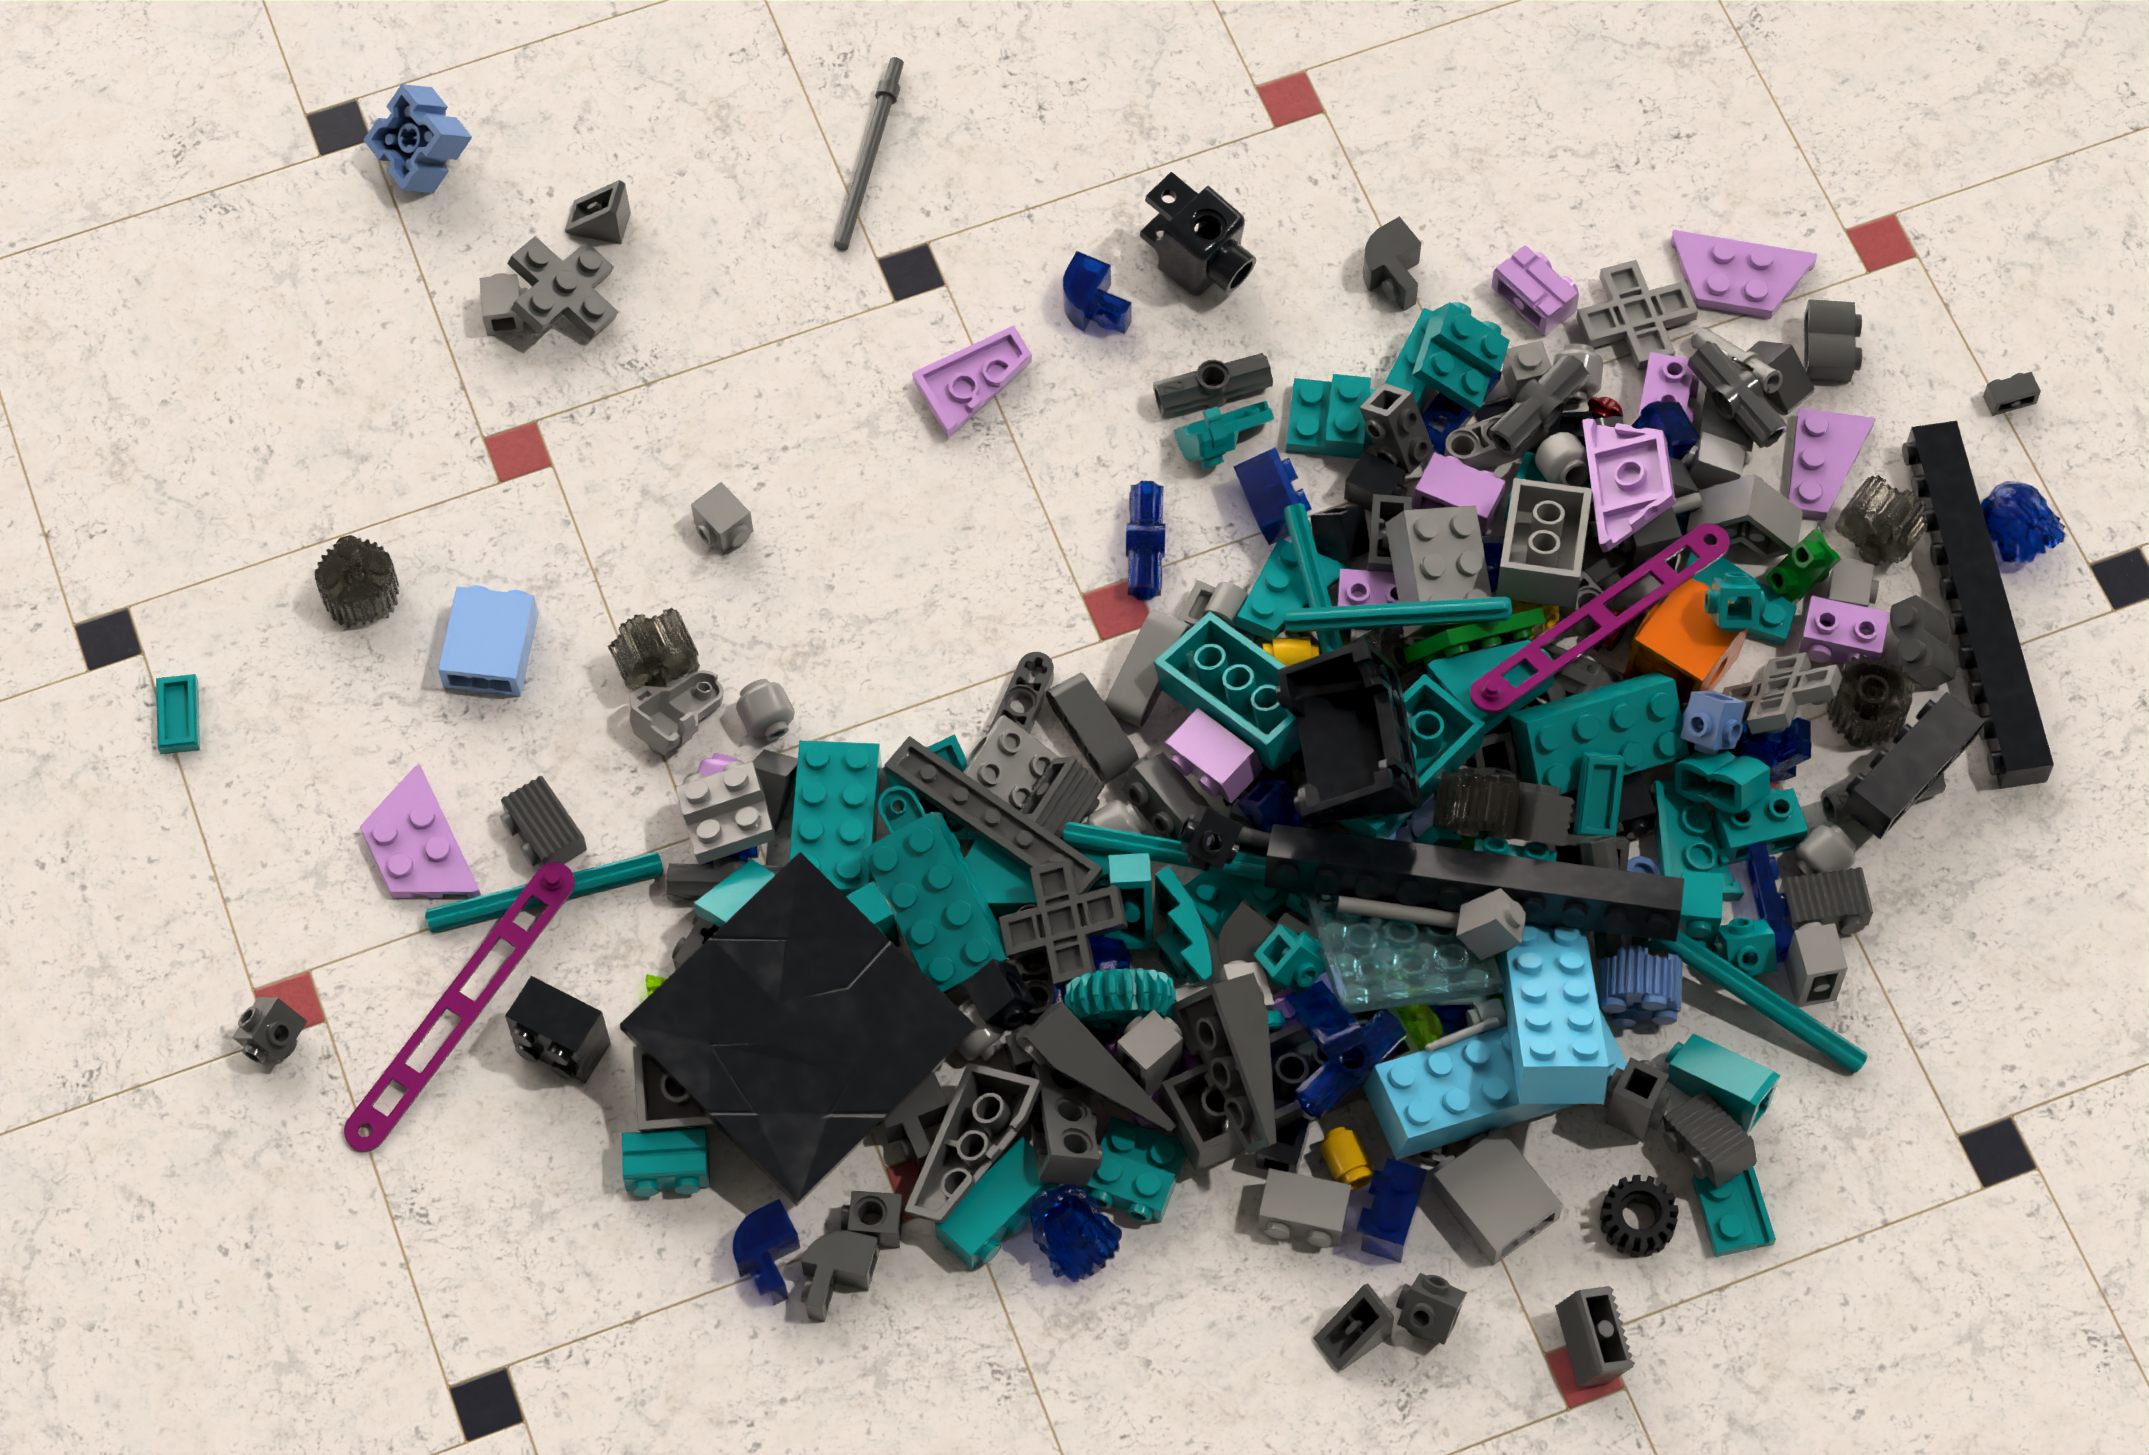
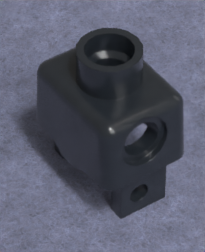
M1170 172L1146 195L1145 202L1158 211L1159 214L1140 231V237L1157 252L1159 258L1158 269L1194 296L1203 294L1213 283L1217 284L1226 293H1231L1245 281L1257 260L1254 255L1241 246L1245 225L1244 216L1214 189L1206 186L1198 194L1174 173ZM1172 196L1175 201L1166 203L1162 200V197ZM1198 224V230L1195 232L1194 227ZM1158 231H1164L1163 236L1158 237L1156 233Z

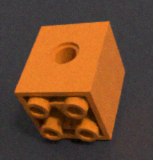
M1692 578L1672 591L1662 604L1657 603L1646 615L1630 645L1631 652L1623 678L1627 680L1656 671L1674 679L1680 709L1682 703H1689L1692 691L1714 690L1739 657L1748 628H1745L1743 632H1727L1718 628L1711 619L1710 614L1705 612L1706 590H1711V588L1705 583Z

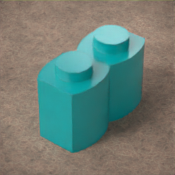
M1726 749L1718 750L1716 755L1696 751L1675 764V790L1689 800L1696 802L1709 801L1720 810L1738 813L1770 794V768L1756 758L1749 756L1736 757Z

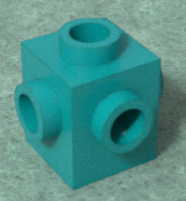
M1727 572L1724 574V578H1712V590H1706L1705 612L1710 614L1711 619L1718 628L1727 632H1743L1745 628H1759V617L1764 614L1765 593L1752 578H1749L1748 574L1742 572ZM1729 596H1738L1735 602L1728 604Z
M1737 918L1731 920L1727 925L1719 927L1718 941L1712 942L1713 953L1753 979L1757 977V974L1778 971L1775 933L1765 919L1753 921L1748 918Z
M1279 924L1253 954L1268 971L1266 977L1274 985L1283 991L1290 987L1301 995L1316 982L1322 972L1329 966V963L1318 952L1322 948L1321 944L1313 936L1305 931L1298 935L1282 924Z

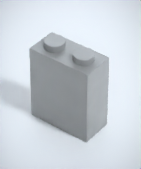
M1501 1128L1490 1135L1487 1132L1478 1135L1468 1144V1150L1459 1157L1455 1158L1454 1155H1451L1442 1160L1434 1169L1435 1173L1431 1187L1433 1192L1492 1265L1498 1263L1559 1220L1563 1206L1561 1201Z

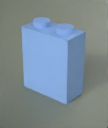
M473 585L469 588L456 587L438 667L443 688L521 697L539 614L534 595H529L520 590H509L508 592L493 591L479 585Z

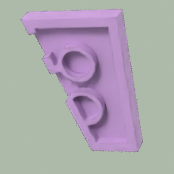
M1013 325L913 372V382L943 431L950 438L1032 362V354Z
M1803 408L1798 409L1788 500L1803 511L1802 517L1826 520L1852 465L1855 463L1867 436H1869L1876 418Z

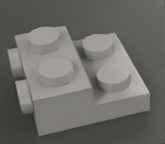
M741 761L730 762L724 767L722 772L710 776L694 774L686 779L685 784L676 786L682 814L687 824L694 854L699 865L777 840L762 784L753 761L746 764Z

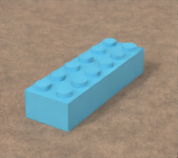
M1525 922L1522 943L1510 950L1497 954L1519 1104H1604L1609 1064L1586 930Z
M1599 1008L1609 1064L1605 1096H1607L1609 1092L1607 1088L1616 1068L1624 1070L1627 1063ZM1508 1025L1468 1037L1431 1052L1424 1050L1374 1065L1363 1086L1396 1160L1577 1105L1519 1104Z

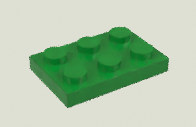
M1541 607L1512 614L1507 621L1478 622L1448 629L1407 646L1403 650L1407 664L1423 660L1424 665L1427 666L1433 660L1511 644V642L1533 636L1532 628L1546 623Z

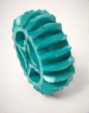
M1112 968L1107 971L1097 970L1092 974L1085 973L1081 977L1071 980L1066 985L1064 1001L1067 1008L1088 1030L1116 1032L1125 1030L1133 1019L1138 1016L1144 1018L1152 1010H1155L1163 1019L1165 1017H1173L1175 1013L1172 1004L1176 1003V989L1173 986L1172 978L1154 969L1124 968L1115 970Z

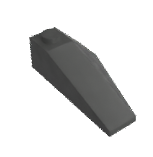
M1254 972L1213 984L1172 1004L1188 1050L1192 1056L1199 1054L1208 1068L1209 1072L1206 1073L1204 1078L1210 1088L1217 1087L1226 1100L1224 1113L1247 1153L1250 1154L1277 1143L1268 1011L1264 1003V993L1257 983Z

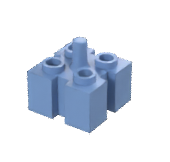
M401 84L386 106L391 114L387 119L378 118L363 141L378 160L390 161L392 163L387 171L403 191L434 193L449 172L446 161L448 159L457 160L472 139V136L457 117L446 116L448 106L432 87Z

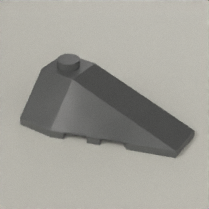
M1064 1003L1051 1004L1021 1037L1027 1044L1023 1051L1038 1067L1046 1064L1053 1071L1163 1131L1171 1132L1176 1127L1174 1122Z
M968 1062L905 1207V1213L944 1224L1027 1122L1043 1083L1038 1079Z

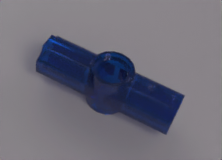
M1140 481L1138 484L1131 485L1129 493L1130 522L1126 523L1128 595L1136 597L1137 600H1151L1156 596H1161L1162 558H1165L1166 523H1163L1164 486L1158 485L1154 481Z
M1380 1010L1352 1038L1339 1043L1334 1055L1295 1090L1294 1097L1298 1100L1300 1107L1311 1117L1321 1120L1351 1090L1362 1086L1374 1065L1380 1064L1406 1039L1407 1032L1403 1029L1401 1022L1390 1012L1386 1013ZM1353 1060L1358 1063L1360 1068L1348 1069L1341 1062Z

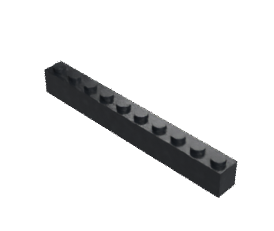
M1950 421L1911 427L1908 440L1902 446L1905 465H1911L1912 492L1915 499H1920L1923 508L1921 510V525L1925 533L1929 532L1931 537L1930 557L1934 567L1939 566L1941 574L1939 580L1940 594L1943 601L1948 600L1950 606V630L1952 635H1958L1960 642L1958 658L1962 670L1967 669L1969 675V700L1972 705L1977 704L1979 717L1985 721L1979 731V736L1982 740H1987L1990 751L1987 754L1989 772L1992 776L1996 775L2000 789L2045 783L2050 776L2054 762L1958 422Z
M1273 824L1266 856L1264 887L1338 897L1346 896L1460 913L1461 905L1501 888L1513 901L1518 902L1526 912L1525 922L1676 942L1681 915L1684 878Z

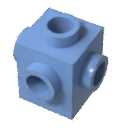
M1692 691L1688 706L1682 716L1683 728L1680 738L1695 743L1694 749L1706 754L1716 755L1720 749H1735L1736 742L1739 740L1743 730L1742 718L1746 702L1716 691Z

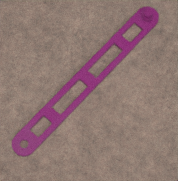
M1710 523L1695 527L1477 679L1472 684L1470 690L1472 704L1478 710L1489 714L1499 713L1724 556L1730 546L1728 533L1720 526ZM1704 538H1713L1716 544L1708 545L1704 542ZM1687 548L1698 560L1680 573H1677L1666 562ZM1649 573L1661 584L1660 587L1617 617L1604 606ZM1585 618L1591 620L1599 628L1554 661L1541 650ZM1525 661L1536 674L1514 688L1502 676Z
M552 862L543 865L536 872L352 1113L345 1124L344 1135L348 1144L353 1149L368 1152L378 1148L547 927L574 890V875L566 865ZM533 896L547 905V908L527 932L513 921ZM501 938L515 947V950L474 1002L460 991ZM446 1009L460 1017L461 1021L424 1070L419 1073L408 1066L406 1062ZM394 1080L408 1091L387 1117L375 1109L373 1105L391 1081ZM361 1126H371L372 1133L368 1137H361L358 1133Z

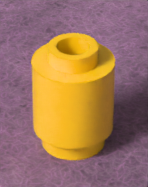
M1310 637L1272 639L1271 643H1262V649L1285 666L1319 656L1318 644L1311 645Z
M1342 1126L1325 1134V1141L1319 1148L1334 1181L1351 1185V1191L1368 1185L1374 1179L1372 1173L1374 1165L1358 1131L1354 1129L1347 1130L1345 1126Z

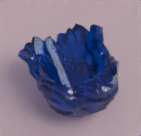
M2005 481L1997 485L1990 495L1981 502L1990 539L1993 543L1997 541L2003 562L2013 563L2018 561L2024 563L2027 561L2030 563L2034 560L2037 553H2046L2045 546L2053 549L2059 543L2064 542L2066 533L2063 530L2066 526L2059 522L2061 518L2055 515L2048 507L2047 500L2032 485L2022 482Z
M1064 1184L1059 1189L1046 1190L1033 1199L1029 1208L1033 1241L1047 1255L1055 1278L1065 1275L1071 1282H1079L1080 1279L1084 1280L1086 1274L1089 1276L1095 1274L1094 1263L1103 1269L1106 1267V1260L1115 1258L1114 1252H1119L1120 1250L1119 1241L1122 1238V1230L1113 1224L1107 1216L1099 1212L1098 1201L1083 1188L1073 1184Z

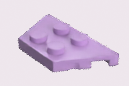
M1673 230L1670 242L1672 248H1676L1681 261L1680 269L1684 279L1690 284V294L1696 307L1771 319L1781 307L1782 301L1794 292L1798 287L1799 281L1807 271H1811L1815 267L1817 253Z
M1587 418L1582 420L1598 539L1603 553L1616 547L1676 504L1667 440L1663 430L1652 428L1636 429L1631 425L1616 423L1615 427L1597 425L1594 419Z
M419 764L403 778L360 825L362 834L392 898L412 899L415 896H424L428 899H444V894H467L468 899L481 896L476 881Z

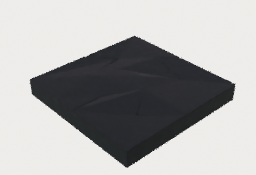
M801 852L791 859L620 1023V1029L796 1206L816 1189L975 1032L977 1027Z

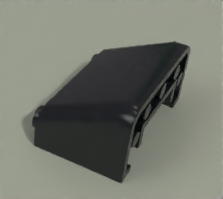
M1365 639L1277 670L1279 686L1276 687V696L1280 706L1283 709H1288L1297 718L1307 783L1298 787V795L1294 796L1295 809L1301 819H1305L1314 825L1405 814L1421 808V791L1400 678L1394 665Z

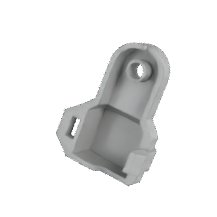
M705 670L695 671L670 688L641 686L629 694V717L634 735L647 743L652 751L663 755L692 739V736L698 731L699 721L722 704L724 690L717 681L718 675Z

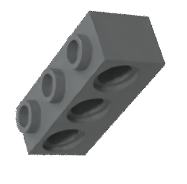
M1033 1063L1027 1077L1038 1079L1043 1083L1029 1115L1038 1179L1041 1182L1087 1186L1094 1170H1098L1102 1162V1147L1097 1145L1095 1136L1097 1118L1096 1114L1091 1112L1089 1102L1091 1091L1053 1071L1046 1064L1038 1067Z

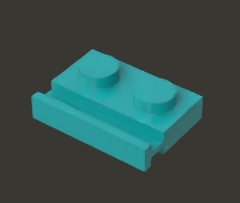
M1750 1166L1748 1170H1743L1741 1175H1736L1727 1184L1723 1183L1721 1188H1716L1707 1177L1701 1180L1695 1174L1693 1175L1692 1184L1715 1258L1753 1250L1757 1246L1766 1244L1767 1246L1774 1245L1776 1238L1753 1166Z

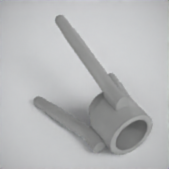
M1484 992L1471 996L1423 997L1421 999L1423 1005L1472 1006V1009L1465 1012L1468 1028L1427 1044L1425 1046V1051L1427 1052L1446 1047L1477 1034L1507 1026L1505 1011L1498 998L1487 1000Z

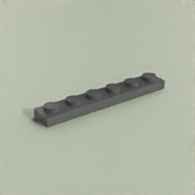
M909 736L885 763L886 773L1030 871V868L1070 858L1074 864L1080 895L1088 893L1102 876V867L912 737Z

